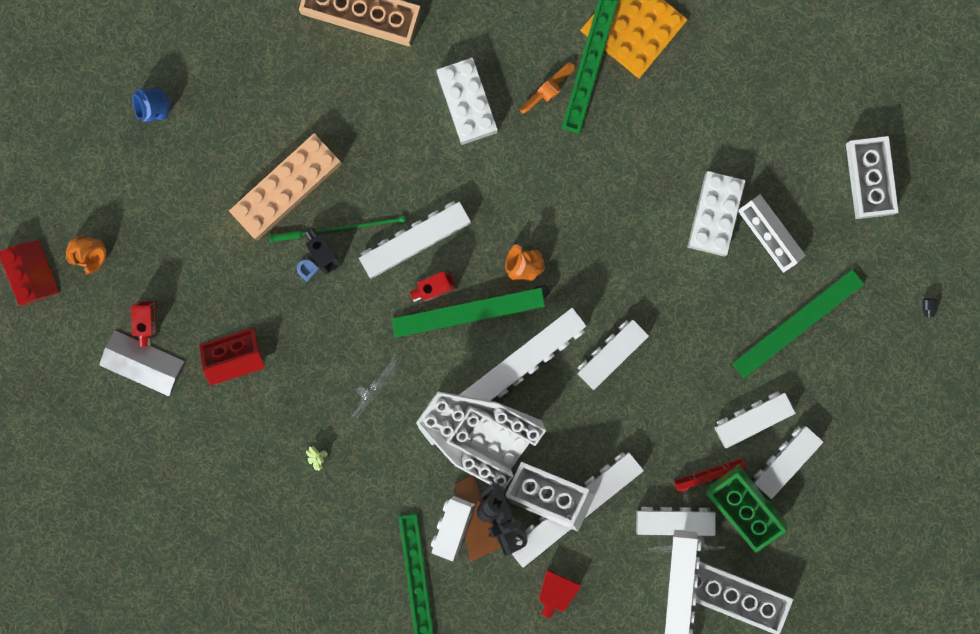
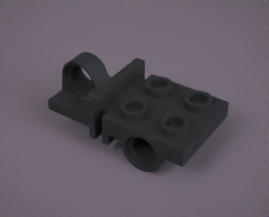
M499 482L492 484L481 493L483 503L478 506L476 513L481 521H491L493 527L488 529L489 532H492L491 538H498L503 554L507 557L525 547L528 539L525 533L516 531L521 526L520 520L512 523L513 512L506 502V494L503 487L500 486ZM514 536L521 537L522 545L515 544Z

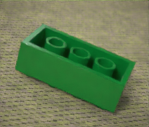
M737 465L708 486L707 495L755 553L787 532V522L740 465Z

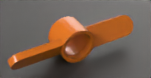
M571 62L567 63L552 78L548 79L520 107L521 113L528 112L542 98L547 102L551 101L561 91L558 85L574 71L575 65Z

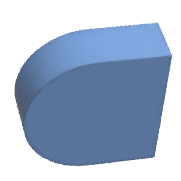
M309 259L301 260L297 265L298 274L306 282L319 270V267Z

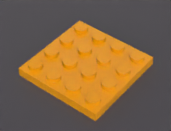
M618 0L604 51L639 79L688 19L664 0ZM594 14L580 30L587 37Z

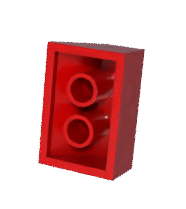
M39 239L17 244L0 251V260L18 306L25 307L60 293Z
M254 327L199 345L202 369L210 386L265 368Z

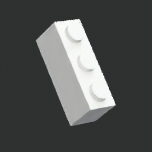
M455 496L445 502L443 511H445L444 517L440 518L437 529H439L438 535L434 536L431 543L433 554L451 561L458 557L475 507L474 503Z

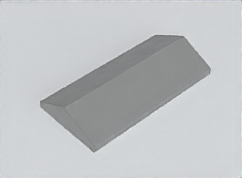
M115 330L104 349L99 365L170 396L185 361L152 346H139L138 340Z

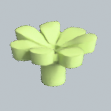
M311 446L309 450H306L307 455L310 457L308 461L310 464L313 463L315 470L319 471L322 469L323 459L328 455L325 450L318 452L314 446Z

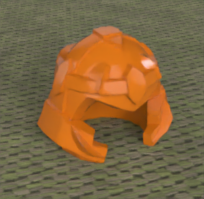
M84 235L70 240L65 250L67 261L73 265L84 266L85 275L92 274L100 269L105 261L107 252L104 243L100 239H93Z
M521 243L513 245L508 252L505 263L508 276L512 280L524 279L533 281L544 271L543 255L539 250L523 251Z

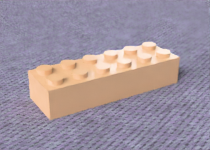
M301 0L299 11L302 15L410 47L421 13V7L402 0Z
M314 133L233 206L229 212L258 241L342 163Z

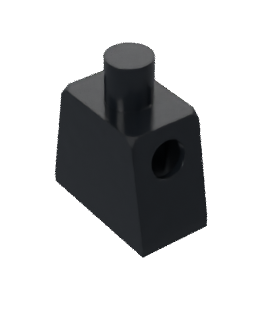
M315 229L305 233L308 239L305 245L319 269L325 275L341 266V263L322 234L318 235Z

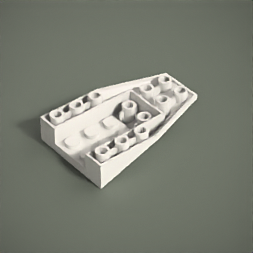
M440 391L436 393L416 422L456 467L490 485L499 482L503 489L513 478L511 468L528 444L531 443L536 446L546 432L542 420L498 402Z

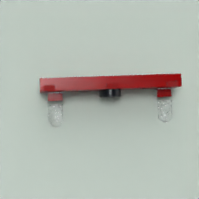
M743 458L674 480L673 482L677 491L683 492L684 502L688 504L692 500L689 491H687L689 490L688 488L705 482L708 484L714 483L718 480L717 478L722 477L737 465H740L743 470L747 469Z

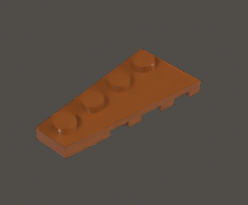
M473 476L455 483L457 497L475 504L465 534L470 562L501 548L498 538H491L492 532L488 530L490 527H493L491 521L483 522L477 516V508L483 503V499Z

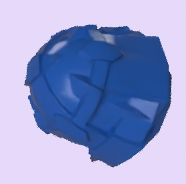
M138 88L132 98L135 115L139 120L151 122L154 118L163 120L169 115L172 99L161 88Z

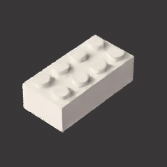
M473 58L437 69V75L461 145L496 134L497 127Z
M889 136L853 140L846 143L855 219L899 213Z
M709 171L705 173L688 248L720 256L727 255L745 180Z
M523 462L520 463L506 492V499L510 503L576 531H579L595 497L589 489Z

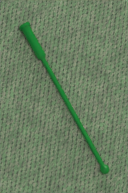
M402 215L395 219L319 229L316 232L318 234L394 222L405 223L407 218ZM307 231L269 234V241L273 243L301 238Z

